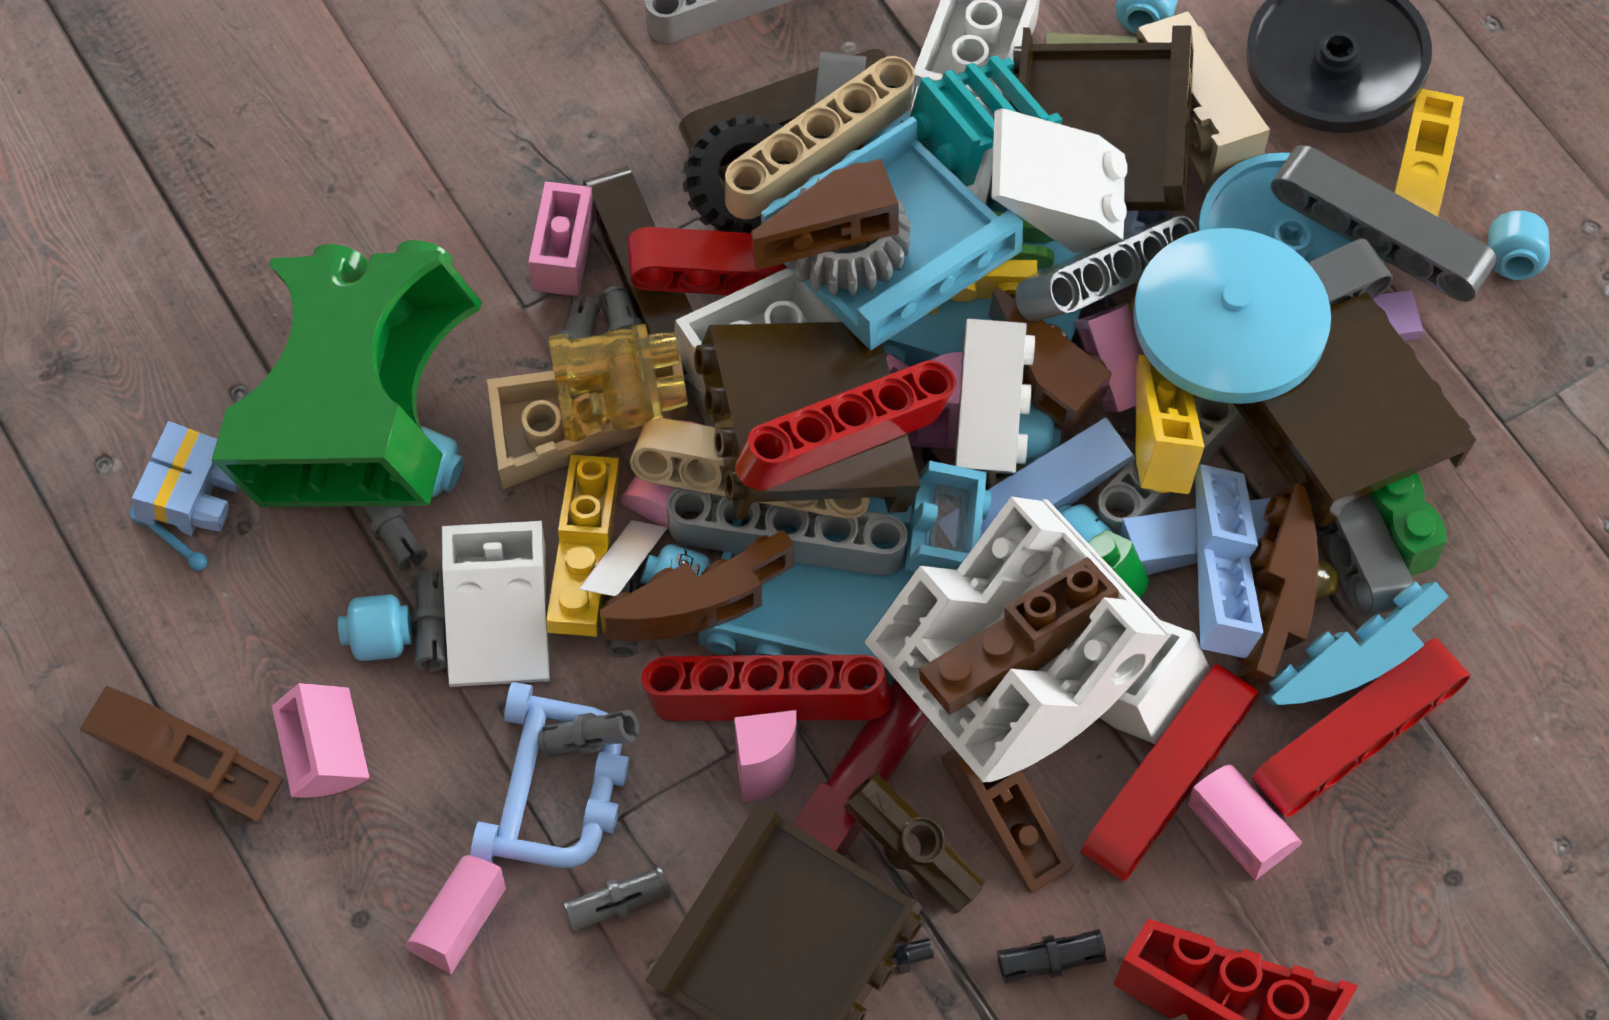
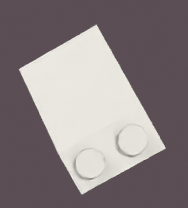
M1003 108L996 110L994 113L992 198L1075 254L1123 240L1124 219L1127 213L1124 202V178L1127 174L1125 154L1099 135Z
M1164 621L1161 622L1172 633L1133 684L1099 717L1115 729L1154 744L1210 671L1195 633Z

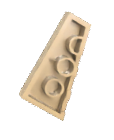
M1187 11L1138 27L1136 37L1138 43L1172 42V26L1191 25L1194 61L1188 153L1190 154L1189 163L1207 195L1216 180L1228 169L1246 159L1265 154L1270 129L1208 41L1203 28L1197 25Z
M680 354L487 379L498 471L503 490L569 465L570 455L593 456L639 438L643 425L648 420L654 418L688 419L687 397Z

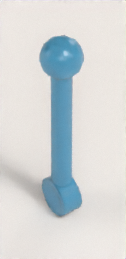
M132 506L130 517L136 524L147 525L188 559V565L192 570L202 571L206 568L207 557L203 553L193 552L157 521L155 525H150L135 520L134 508Z

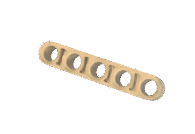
M888 56L880 59L735 159L727 167L725 173V205L728 211L741 219H753L761 215V212L774 200L784 198L794 192L812 176L821 173L904 115L910 109L913 98L915 73L910 62L897 56ZM886 86H896L898 88H889ZM856 110H857V111H861V112H863V113H852V112H850V111H856ZM820 135H821V136H825V137H827V138H825V139H818V138H814V136H820ZM778 161H787V162H790V164H784V165H782V164H778V163H776V162H778ZM744 186H749V187H752V188H754V189H752V190H742V189H739V188H740V187H744Z
M654 418L648 420L643 425L630 460L631 469L638 477L651 483L726 496L724 490L726 471L723 458H718L714 449L715 427L666 418ZM871 497L758 503L854 519L862 516L867 511Z

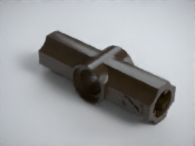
M877 773L869 775L848 796L843 807L883 846L885 857L889 863L897 869L909 871L952 915L959 913L983 889L982 886L985 880L946 842L941 826L931 818L921 817ZM909 832L914 834L920 842L919 855L912 852L908 845Z

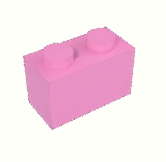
M545 181L528 261L533 291L570 296L580 294L595 219L592 187Z

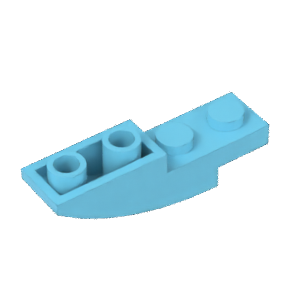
M1416 581L1413 582L1393 599L1397 607L1384 619L1377 614L1356 631L1357 636L1360 638L1357 642L1348 632H1339L1332 636L1327 631L1320 635L1305 649L1309 655L1305 661L1297 668L1288 664L1278 671L1274 678L1267 682L1272 689L1262 698L1268 705L1305 703L1349 691L1380 677L1404 662L1424 646L1412 629L1449 596L1437 582L1424 583L1422 586Z

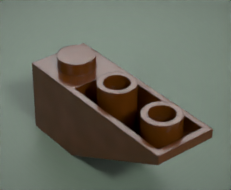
M997 287L993 291L988 314L992 321L1027 323L1026 335L1035 336L1033 365H1024L1022 384L1031 385V404L1048 415L1052 421L1068 433H1071L1106 395L1112 372L1107 369L1105 363L1097 355L1091 352H1084L1072 343L1066 333L1058 326L1047 324L1043 320H1027L1020 313L1015 296H1010Z

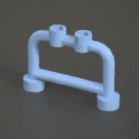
M512 682L507 696L504 721L524 726L500 826L478 821L473 836L470 856H475L493 863L494 857L498 856L556 868H574L586 863L596 853L603 832L614 834L619 804L610 802L613 785L625 786L630 757L620 755L622 743L606 745L600 750L595 767L593 786L585 810L581 838L576 845L569 848H561L519 840L520 826L540 746L538 741L539 732L543 731L542 727L545 725L546 719L566 723L573 721L581 714L593 713L598 716L607 715L608 713L595 707L532 696V685Z

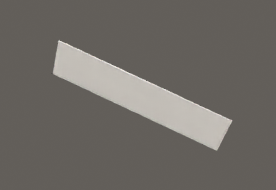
M631 520L579 589L610 596L618 595L668 527Z

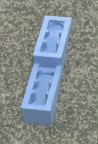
M1107 418L1102 419L990 488V509L986 519L982 520L980 536L984 534L1010 497L1038 501L1045 499L1058 509L1065 504L1076 502L1134 460L1135 456ZM958 509L936 521L953 548H955Z
M1199 464L1195 474L1200 649L1247 658L1262 636L1263 629L1249 559L1257 548L1258 543L1245 475L1239 472Z
M1271 498L1250 501L1257 541L1263 537L1267 525L1263 515ZM1196 508L1123 518L1120 536L1133 542L1147 575L1198 563Z

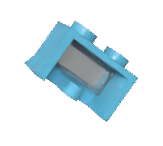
M929 461L919 473L921 487L911 506L905 571H915L919 566L953 570L959 568L982 537L980 536L982 520L986 519L991 504V492L985 490L987 472Z

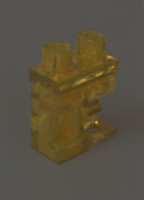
M646 324L631 326L632 330L616 329L598 336L570 340L568 339V334L548 336L563 427L567 440L573 442L582 441L592 431L601 427L604 419H609L614 429L625 430L641 426L654 418H662L663 411L688 405L683 375L677 374L656 378L654 368L680 364L675 333L648 335ZM605 389L604 393L601 394L597 392L589 393L590 403L587 405L571 399V395Z

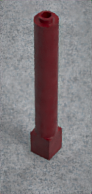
M896 679L890 687L893 697L891 708L885 715L866 722L827 782H820L793 822L794 826L842 856L845 855L863 828L843 807L846 799L857 786L873 773H877L887 783L929 721V718Z

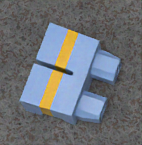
M168 421L151 456L152 462L149 461L132 496L135 520L150 525H155L157 520L176 525L181 532L192 536L196 527L220 532L229 511L228 501L210 495L215 486L235 493L240 488L211 461L217 439Z

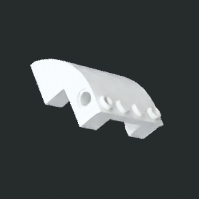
M1010 497L957 570L919 566L864 643L982 782H993L1033 765L1083 732L1105 713L1133 684L1172 633L1048 500L1038 501ZM1088 556L1119 590V597L1117 599L1104 597L1089 616L1092 621L1081 636L1040 670L1010 669L990 697L984 694L949 715L920 681L919 668L1002 620L1006 604Z

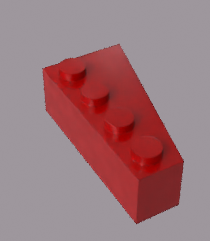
M1149 918L1125 955L1113 984L1171 1019L1186 1014L1189 1020H1340L1359 986L1341 979L1337 984L1315 977V971L1293 965L1292 969L1274 964L1262 960V954L1244 948L1241 953L1215 945V940Z

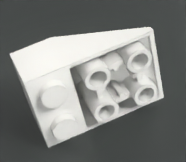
M542 521L442 526V569L449 687L511 684L512 682H550L549 639L546 626L548 613L546 544Z

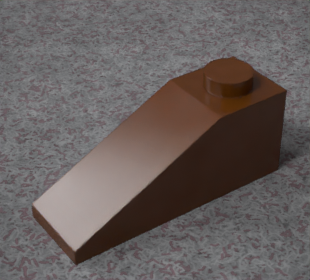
M882 159L865 163H854L845 168L833 170L753 230L751 234L756 270L899 234V204Z
M954 748L940 756L964 802L1028 892H1035L1074 867L1021 770L993 782H982Z

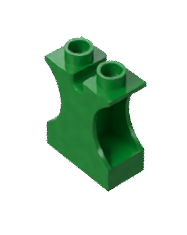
M408 240L400 243L394 253L372 254L369 262L358 251L337 244L320 245L314 249L312 256L271 258L269 267L285 283L291 295L293 320L290 336L281 357L267 377L247 396L226 409L211 459L259 507L430 505L443 453L426 436L420 426L416 406L419 381L427 361L439 343L458 324L480 311L482 301L452 266V256L435 244L420 240Z

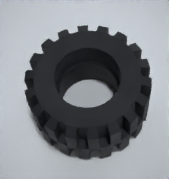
M745 115L734 116L730 120L725 121L724 119L715 124L693 144L688 152L690 156L684 162L683 172L686 173V180L682 184L684 192H688L691 199L687 202L692 211L695 209L701 215L699 220L705 226L711 224L716 227L715 231L751 233L761 225V215L753 219H741L728 211L725 205V191L719 180V166L722 159L728 153L734 150L748 151L782 128L778 123H765V117L756 115L752 118H745ZM778 161V162H776V163L782 164V165H784V164H790V162H787V161Z

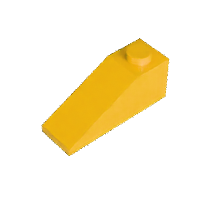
M1139 354L1136 362L1135 459L1141 488L1152 489L1159 493L1175 492L1189 494L1204 450L1193 394L1167 380L1150 363L1146 355Z

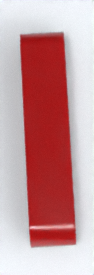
M643 227L630 233L627 238L631 283L641 290L730 295L788 268L782 263L756 270L751 233Z
M932 360L924 361L760 424L751 430L736 461L735 471L744 485L752 489H769L928 426L940 417L956 387V378L946 365Z
M1433 638L1404 662L1381 675L1268 759L1254 773L1252 781L1284 818H1289L1450 699L1468 682L1471 674L1438 638Z
M870 655L664 656L650 661L641 674V684L657 716L669 721H734L736 717L796 710V720H872L885 715L893 702L892 691L884 667L878 659ZM771 685H773L771 688H769V689H767V690L760 691L761 689L765 688L766 686H771ZM823 685L822 687L816 690H810L815 686ZM873 685L872 687H870V688H868V689L859 690L860 688H862V687H864V686ZM674 686L673 688H671V689H669V690H667V691H664V690L667 689L668 687ZM723 686L718 690L712 691L716 687Z
M1215 664L1093 828L1083 844L1080 854L1120 881L1125 882L1247 716L1257 700L1260 690L1220 664Z

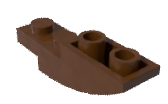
M1298 483L1279 494H1274L1269 500L1263 515V519L1267 521L1263 537L1258 539V546L1249 558L1250 564L1253 565L1254 585L1264 589L1257 597L1263 634L1247 658L1237 657V660L1241 662L1237 676L1254 687L1275 677L1283 649L1287 650L1307 640L1313 617L1318 578L1317 536L1306 487Z
M781 530L770 537L763 535L756 538L747 545L744 552L729 560L720 559L705 568L699 577L696 576L687 562L675 569L665 568L657 572L649 580L648 584L632 593L622 592L607 602L605 608L600 610L602 633L607 640H660L696 633L737 619L762 606L763 584L794 567V544L786 532Z
M1087 556L1006 604L1002 620L919 668L920 681L944 710L951 715L984 694L990 697L1010 669L1040 670L1081 636L1092 621L1089 616L1104 597L1117 599L1119 597V590Z
M107 685L80 727V731L165 778L170 779L171 777L256 825L260 822L283 783V777L239 754L237 748L166 711Z

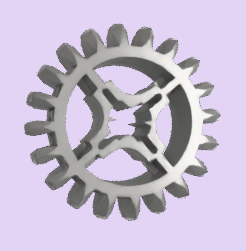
M801 187L798 197L808 189ZM897 200L899 204V234L786 262L788 269L795 270V275L799 282L810 280V285L815 292L823 286H828L833 297L839 289H848L854 297L858 287L864 286L873 293L876 280L889 283L893 276V271H901L904 264V256H908V251H910L909 235H911V223L906 215L903 202Z

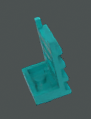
M997 55L989 57L987 65L978 67L973 62L966 65L964 72L955 74L951 69L944 71L942 79L932 81L929 77H925L920 80L910 117L913 116L917 120V140L966 187L974 184L984 151L993 148L994 119L965 85L968 84L993 115L996 110L1002 108L1014 112L1016 110L988 79L989 77L1021 114L1057 124L1062 122V118L1058 113L1048 115L1011 71L1015 63L1010 57L1001 60Z

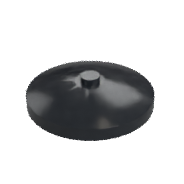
M1266 0L1252 20L1246 50V61L1251 80L1262 98L1273 109L1302 126L1334 133H1350L1373 129L1403 114L1416 101V98L1424 88L1432 59V42L1429 30L1423 17L1409 0Z

